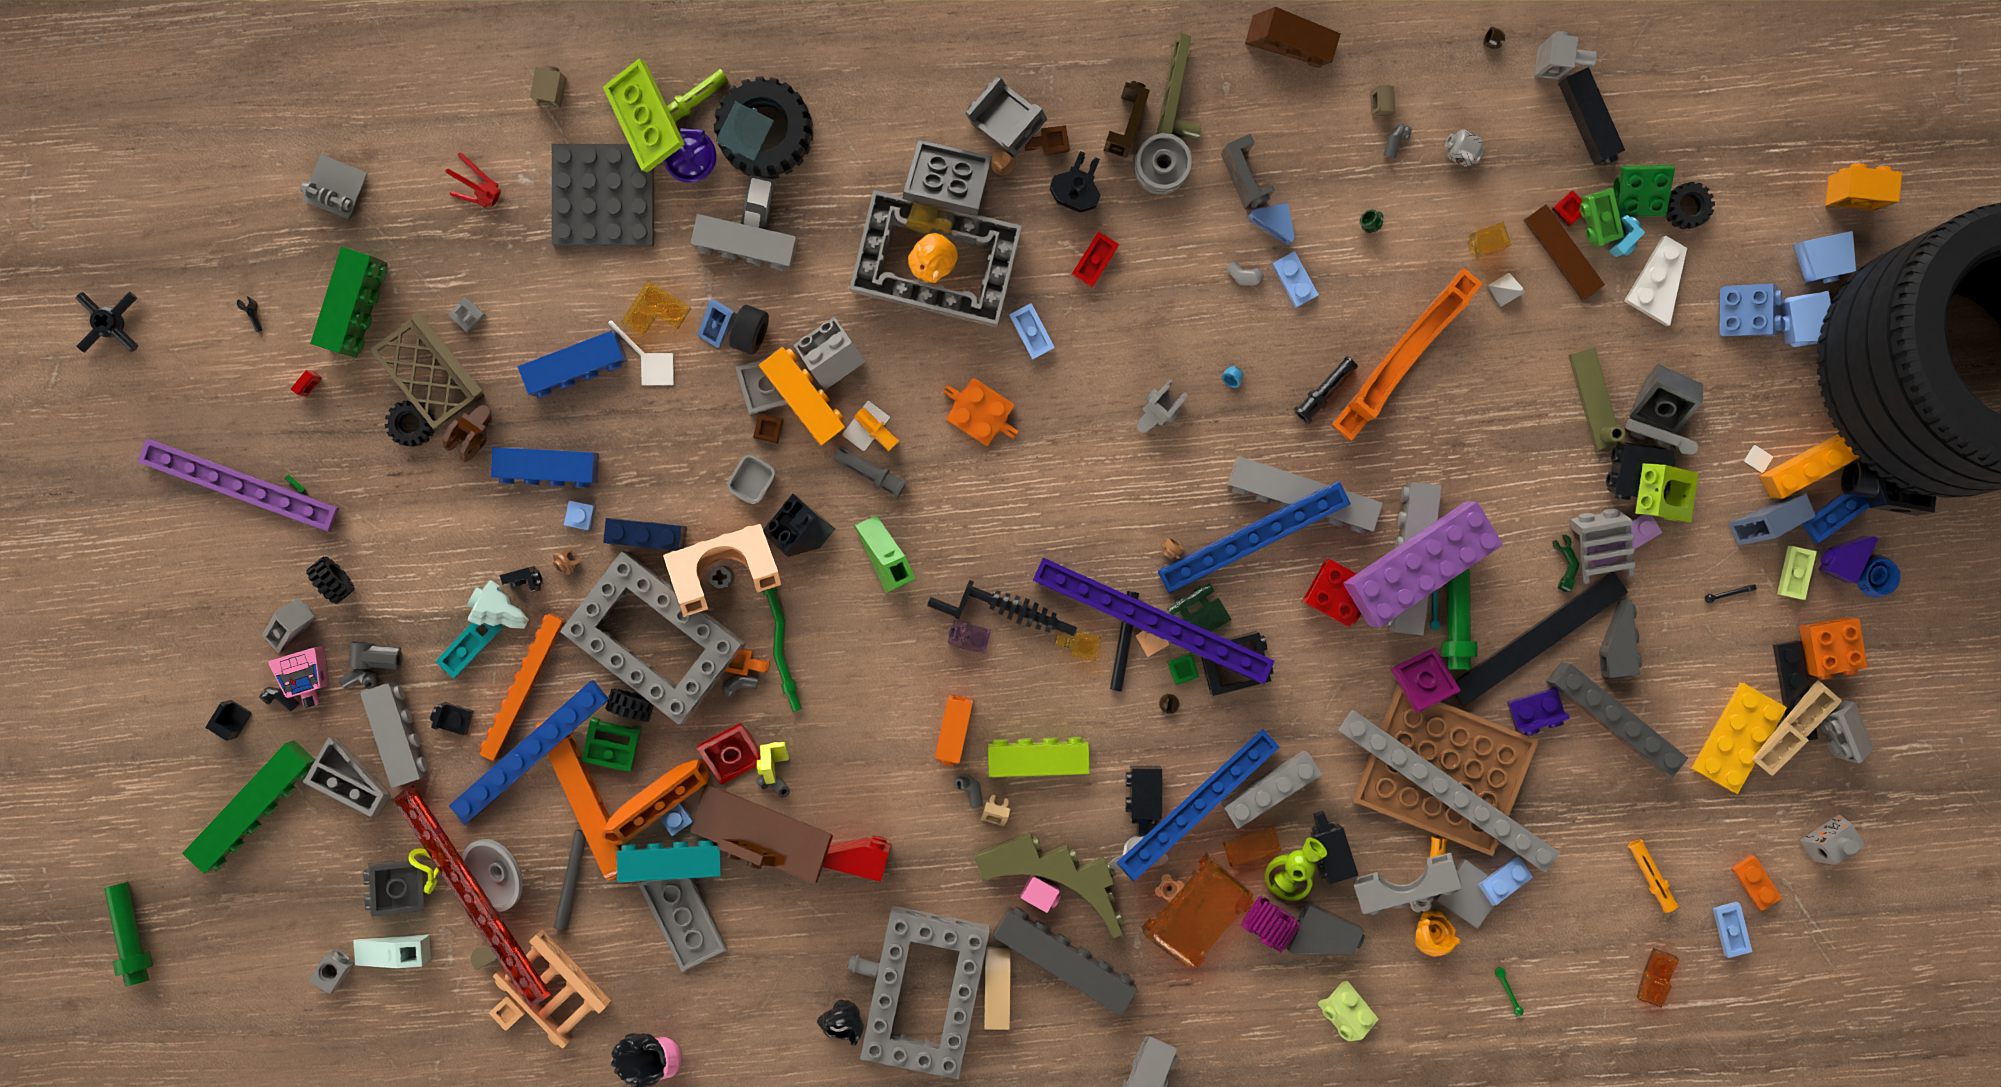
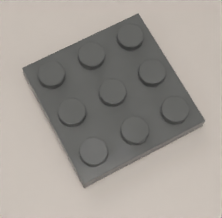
M918 139L902 199L977 216L992 156Z

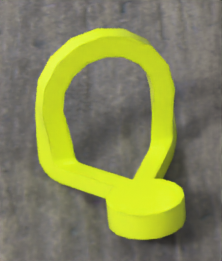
M414 849L409 854V862L416 868L428 873V881L423 892L430 894L436 886L437 879L435 878L444 864V858L427 849ZM423 855L437 862L438 865L433 872L431 868L417 862L414 857Z

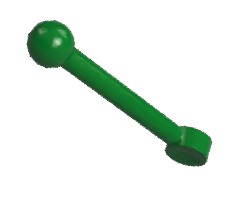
M1501 967L1496 968L1495 975L1501 979L1514 1006V1014L1517 1016L1523 1015L1524 1010L1518 1005L1505 978V970Z

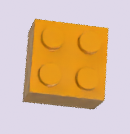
M1861 163L1851 164L1849 168L1839 169V172L1828 177L1825 206L1876 211L1899 203L1902 172L1892 171L1890 166H1878L1876 169L1867 168V164Z

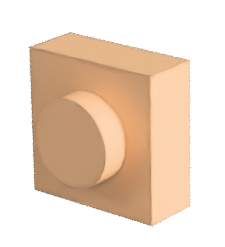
M1143 630L1135 634L1147 657L1169 645L1168 641Z
M510 994L489 1012L505 1031L526 1013L523 1007Z

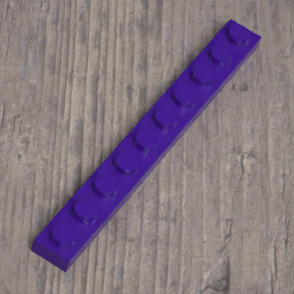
M1046 558L1042 559L1033 578V581L1261 684H1265L1274 664V660Z

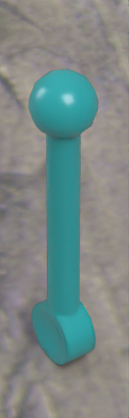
M1437 590L1432 592V621L1429 624L1434 630L1439 629L1441 625L1437 620Z

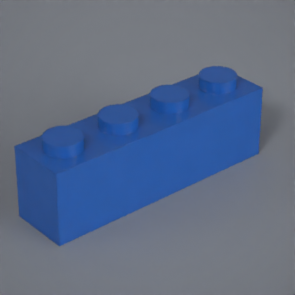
M611 330L517 367L528 395L537 396L539 399L551 395V390L560 387L561 390L576 385V380L584 378L585 381L599 376L598 372L607 369L608 372L623 367L621 363L628 360L618 334Z
M492 447L491 477L499 478V483L514 484L515 479H524V484L539 485L540 480L549 481V486H565L566 481L574 482V487L590 488V483H597L599 453Z

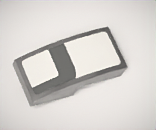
M754 175L749 176L741 224L767 230L775 180Z

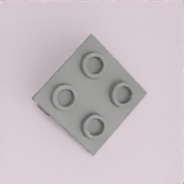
M320 154L310 181L308 183L303 182L300 187V191L304 194L302 201L350 219L368 173Z

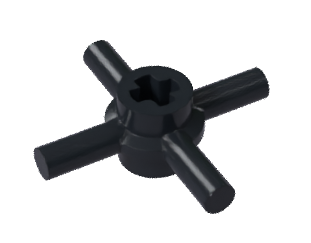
M129 291L114 308H99L84 292L76 296L75 299L91 313L90 325L93 328L77 345L80 351L85 353L101 336H114L130 352L138 348V344L123 331L124 319L121 316L138 299L132 292Z

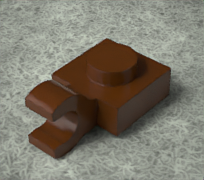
M1066 125L1041 128V136L1032 137L1024 146L1025 151L1043 148L1044 155L1069 152Z

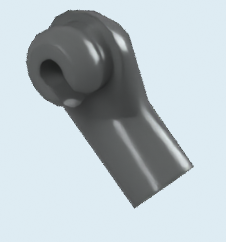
M1398 124L1387 140L1384 152L1385 157L1396 158L1401 138L1405 140L1410 138L1412 130L1410 126Z
M354 669L339 678L340 684L345 689L355 683L365 685V688L371 689L376 686L378 681L376 674L367 669Z
M735 674L724 682L722 686L723 695L727 698H733L742 687L756 690L759 677Z
M763 775L756 780V783L762 789H766L771 785L781 798L787 797L790 794L789 787L778 776H776V783L766 784Z

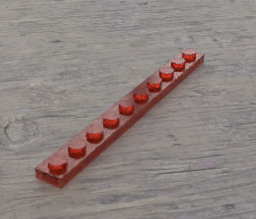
M414 785L405 788L393 799L394 803L529 1008H533L551 995L550 991Z

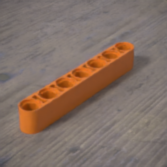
M543 722L537 724L536 728L539 727ZM571 733L547 755L604 878L610 881L617 878L616 850H622V845H615L601 838L604 828L610 820V815L586 763L581 762L582 755Z

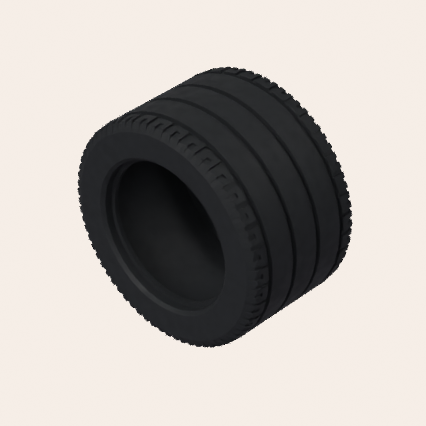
M2001 203L1977 207L1960 214L1873 259L1861 267L1843 284L1837 296L1831 301L1832 305L1827 310L1828 314L1822 321L1824 322L1820 329L1822 335L1818 338L1820 346L1817 347L1819 357L1816 358V364L1819 365L1817 375H1820L1818 385L1822 388L1820 393L1825 398V402H1823L1824 407H1827L1829 410L1827 414L1829 418L1832 417L1834 428L1839 430L1838 434L1840 437H1844L1846 446L1851 447L1852 453L1860 457L1859 460L1863 464L1867 463L1869 469L1876 470L1877 475L1886 477V480L1891 483L1895 482L1896 486L1906 488L1909 491H1916V493L1921 495L1956 498L1971 497L2001 490V415L1979 401L1962 381L1951 359L1946 337V316L1953 293L1964 296L1982 306L2001 326Z

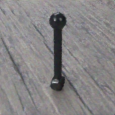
M1756 584L1716 595L1707 594L1705 601L1713 603L1716 599L1757 590Z

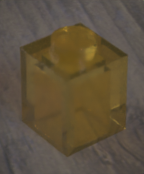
M1504 222L1478 230L1470 234V240H1468L1470 252L1475 254L1476 259L1501 251L1512 245Z

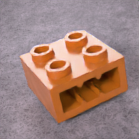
M1844 617L1799 625L1807 675L1817 676L1818 680L1834 678L1836 673L1842 672V675H1854L1859 673L1858 669L1868 668L1859 618Z

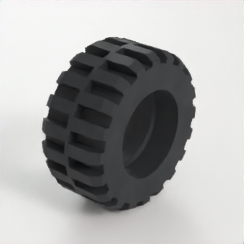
M763 76L756 77V81L752 82L749 79L741 81L742 86L738 88L735 85L729 89V96L723 95L719 101L721 107L716 109L714 115L717 119L716 123H714L717 144L731 165L741 170L743 174L762 178L769 176L772 179L780 178L779 174L785 172L787 175L793 172L791 168L795 165L800 166L804 161L803 156L805 154L808 155L811 149L810 141H813L814 134L812 131V118L800 94L795 92L789 84H782L778 79L772 77L770 80H765ZM773 107L781 111L786 118L788 125L786 136L779 145L765 151L753 150L742 139L741 125L743 120L751 111L757 108Z

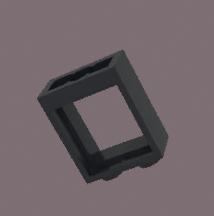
M1257 631L1226 638L1236 644L1253 641L1256 653L1265 656L1264 651L1268 650L1264 635L1260 636V633ZM1201 657L1209 692L1212 696L1261 684L1249 678L1221 686L1215 663ZM1273 667L1270 670L1266 682L1271 681L1270 675L1274 674Z

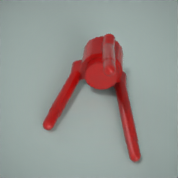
M459 152L458 157L486 183L480 182L477 185L460 174L446 169L445 172L473 188L475 190L474 195L477 198L451 191L450 195L476 203L484 208L487 205L493 207L501 194V190L497 188L499 184L492 181L473 162Z

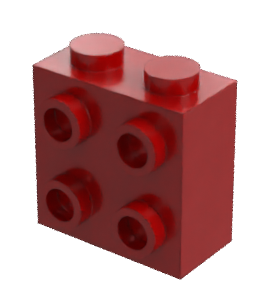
M1325 558L1301 602L1344 626L1350 627L1351 624H1356L1361 612L1343 583L1357 573L1331 559Z

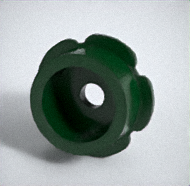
M1374 209L1364 212L1360 218L1362 229L1366 233L1380 230L1383 225V214Z

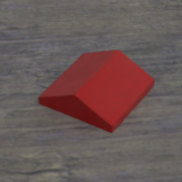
M742 723L696 746L720 785L757 767V760H761V752L753 736Z

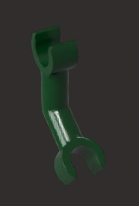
M1562 535L1565 540L1564 547H1561L1557 540L1552 541L1553 547L1562 552L1569 564L1565 575L1558 584V589L1571 592L1580 563L1571 549V538L1568 535Z

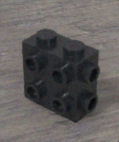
M1617 441L1616 447L1611 452V461L1613 463L1611 472H1608L1606 477L1607 490L1614 493L1615 498L1630 500L1631 496L1638 497L1643 463L1675 467V451L1664 447ZM1668 481L1665 486L1664 499L1670 492L1671 481Z

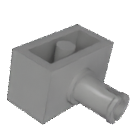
M1555 32V34H1552L1538 46L1534 77L1559 80L1575 68V65L1592 68L1596 62L1597 52L1577 49L1579 37L1570 36L1569 32Z

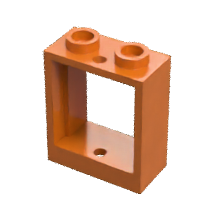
M948 694L935 759H939L940 764L954 766V763H960L973 699Z

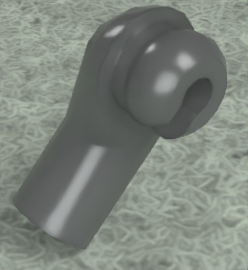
M967 774L959 775L955 779L954 784L957 789H962L969 794L970 807L982 806L980 783Z

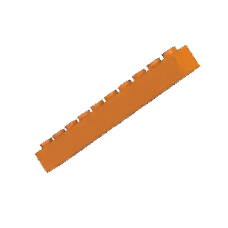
M553 613L543 617L541 622L543 625L535 633L534 637L536 639L528 648V656L524 657L521 662V670L517 671L514 676L515 682L509 687L507 691L508 696L500 705L502 708L500 713H497L493 719L495 723L493 727L489 728L486 734L488 737L479 748L481 750L479 755L491 761L498 759L560 633L565 619Z

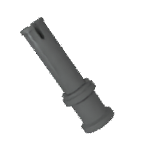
M843 446L839 447L833 458L835 461L842 463L874 482L873 485L879 489L881 487L893 494L895 499H898L908 481L905 478L901 480L889 473L887 468L880 469Z

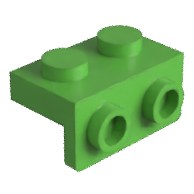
M1613 188L1581 197L1580 212L1582 217L1586 218L1588 228H1586L1585 233L1588 242L1592 246L1601 247L1607 242L1624 238Z

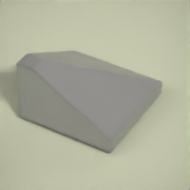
M1510 273L1487 286L1499 307L1525 293L1524 288Z

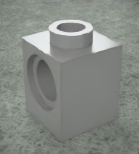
M332 950L324 955L309 982L331 994L340 987L354 962L349 960V956L344 952ZM329 965H333L336 968L337 975L330 972Z

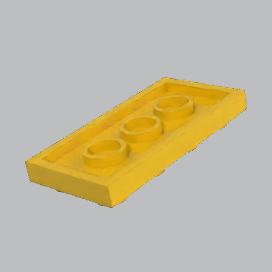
M1740 682L1691 769L1731 792L1738 794L1756 763L1752 759L1753 756L1772 735L1787 707L1747 684Z

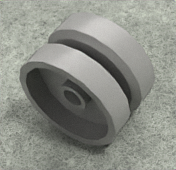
M1160 133L1149 137L1142 143L1134 160V174L1137 182L1144 190L1156 195H1166L1176 191L1182 186L1191 170L1192 157L1189 147L1182 139L1173 134ZM1159 162H1164L1166 164V168H1160L1157 164Z

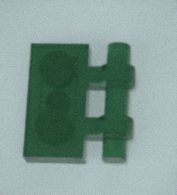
M1210 583L1202 588L1200 586L1193 590L1194 593L1184 599L1179 598L1175 600V604L1167 608L1169 614L1175 616L1181 613L1183 616L1182 620L1209 632L1232 620L1219 598L1211 602L1207 599L1208 595L1215 592ZM1200 601L1203 607L1190 614L1187 608Z

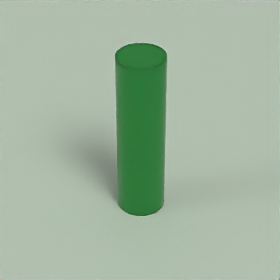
M290 475L285 477V480L301 494L306 491Z

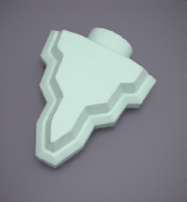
M492 580L488 581L483 590L476 587L467 603V606L472 608L468 621L478 625L483 623L492 626L503 624L510 628L524 629L529 621L521 609L511 604L510 597L501 591V586Z

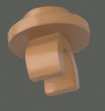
M1001 150L992 156L991 168L995 174L1007 176L1014 171L1016 166L1015 158L1007 151Z
M571 547L566 548L562 555L560 553L553 555V566L560 574L570 575L573 573V568L578 566L581 561L580 557L574 561H570L567 558V555L572 551Z

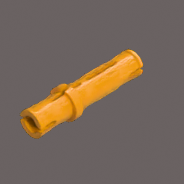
M1638 839L1631 842L1628 848L1631 850L1647 879L1651 894H1655L1664 913L1676 910L1679 905L1669 890L1670 884L1667 880L1663 879L1644 841Z

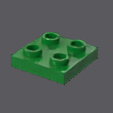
M1673 165L1622 166L1620 177H1617L1613 184L1619 216H1666L1675 167Z

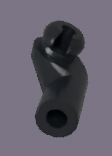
M267 687L259 696L266 704H271L274 699L277 700L290 712L299 705V702L294 697H285L280 688Z

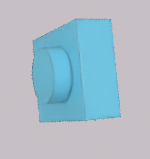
M1628 215L1620 218L1622 229L1626 233L1624 238H1620L1609 250L1613 256L1618 257L1623 254L1627 256L1638 246L1636 241L1645 231L1641 229L1642 225L1636 218L1629 217Z

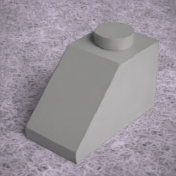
M297 598L273 614L262 636L279 654L309 628L315 616L310 607L303 604Z

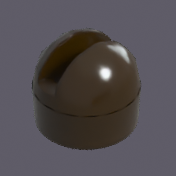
M1490 27L1485 35L1483 45L1491 49L1502 47L1503 44L1500 41H1505L1504 32L1498 28Z
M1165 694L1159 700V707L1164 713L1173 714L1179 709V700L1173 694ZM1168 698H1173L1171 711L1167 710Z

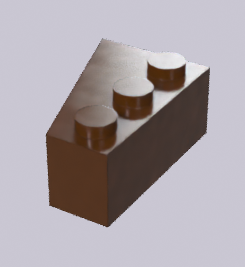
M1273 7L1253 15L1245 44L1307 62L1312 67L1321 68L1323 65L1333 62L1341 33L1278 7Z

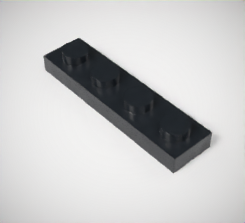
M1798 640L1773 645L1783 706L1787 707L1785 718L1810 689L1802 641ZM1816 728L1806 737L1809 741L1818 739Z

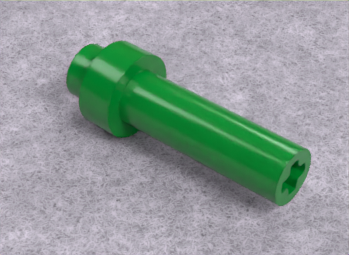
M1467 569L1447 582L1448 641L1441 642V657H1448V669H1471V657H1478L1477 642L1471 641L1470 569Z
M129 883L105 887L104 892L119 957L118 960L112 961L115 976H123L125 987L149 981L147 968L153 967L151 952L143 953Z

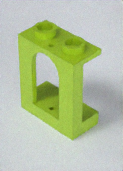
M1643 463L1635 514L1653 515L1670 521L1692 522L1699 473L1668 465ZM1671 481V489L1667 494L1665 502L1664 489L1667 482Z

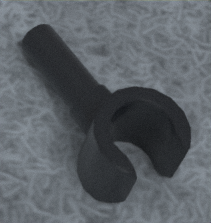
M247 296L249 304L245 307V304L238 299V308L248 314L255 331H262L255 313L257 302Z

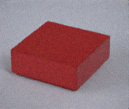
M1571 190L1552 209L1568 226H1571L1582 216L1580 212L1582 201Z
M305 370L290 390L296 395L308 396L321 381L322 377L314 371Z

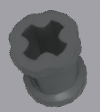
M717 566L709 573L708 579L715 588L722 589L729 587L733 583L734 573L727 566ZM720 570L722 574L727 575V579L723 580V584L721 580H716V575L720 574Z

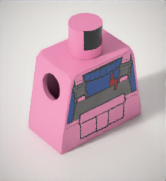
M323 646L268 661L285 697L289 698L300 695L304 709L320 704L316 690L329 684Z

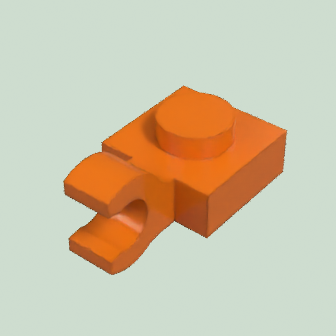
M742 648L731 664L725 669V672L744 676L749 675L750 669L766 672L769 669L770 661L752 658L754 651Z

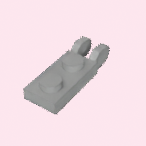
M1630 418L1626 422L1625 428L1631 431L1630 435L1645 440L1646 436L1654 438V443L1669 448L1670 444H1672L1677 451L1683 454L1687 453V455H1694L1698 451L1697 442L1689 438L1687 439L1684 436Z

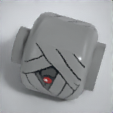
M1464 129L1459 130L1456 134L1452 133L1445 143L1448 159L1464 167L1477 164L1485 151L1482 138Z

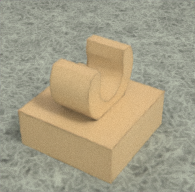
M992 795L989 802L985 804L981 820L1005 827L1010 813V808H1007L1009 801L1005 798L1002 806L996 805L994 803L996 795Z

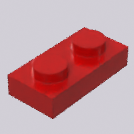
M1098 231L1071 275L1093 288L1120 244Z

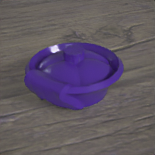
M681 128L679 133L685 145L666 158L664 164L668 172L679 181L687 183L701 181L714 169L717 157L715 146L711 139L705 135V130Z

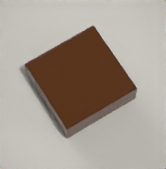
M758 414L753 438L778 444L784 419Z

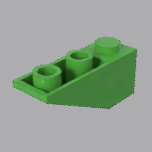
M877 516L854 525L886 594L916 579L905 555Z

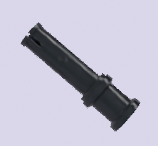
M1345 357L1328 378L1316 390L1309 391L1305 401L1299 407L1296 406L1293 409L1295 414L1304 422L1310 424L1314 415L1321 408L1324 409L1327 406L1328 398L1358 368L1355 361Z

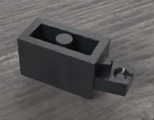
M1130 765V772H1126L1125 776L1126 787H1130V797L1125 798V811L1130 812L1132 823L1137 824L1138 837H1143L1149 833V824H1155V819H1162L1161 766Z
M1323 811L1313 813L1317 827L1311 828V836L1318 840L1327 851L1326 857L1319 860L1320 864L1316 865L1320 878H1325L1329 884H1334L1358 876L1344 828L1340 824L1335 825L1333 821L1328 823Z

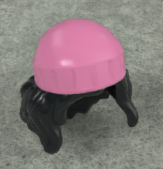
M645 1033L627 1034L625 1039L614 1046L611 1054L613 1057L611 1066L615 1067L614 1073L621 1080H624L626 1085L631 1084V1087H652L659 1080L673 1077L682 1064L681 1049L675 1041L666 1037L655 1038L651 1034Z

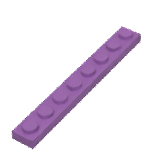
M152 439L145 440L138 460L141 464L325 531L332 530L339 511V507Z

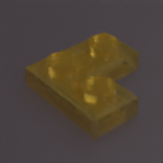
M647 280L621 323L644 337L657 316L679 329L690 312L691 307Z

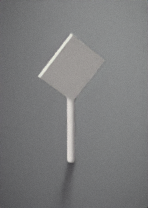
M613 321L608 322L641 356L642 385H674L673 353H644Z

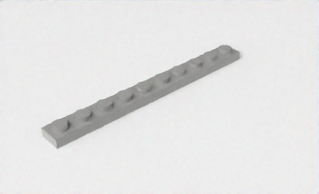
M1351 710L1339 727L1338 731L1543 872L1547 873L1560 854L1552 846L1356 711Z

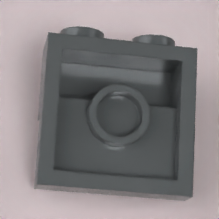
M420 859V860H416L417 862H419L420 864H422V860H421V859ZM409 861L368 863V869L363 870L364 885H369V894L364 895L365 910H370L371 917L424 911L423 873L421 869L416 868Z

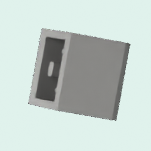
M835 317L824 322L819 328L794 344L797 352L824 391L866 362Z
M1842 700L1818 725L1822 732L1826 734L1828 750L1837 758L1860 763L1874 749L1855 702Z

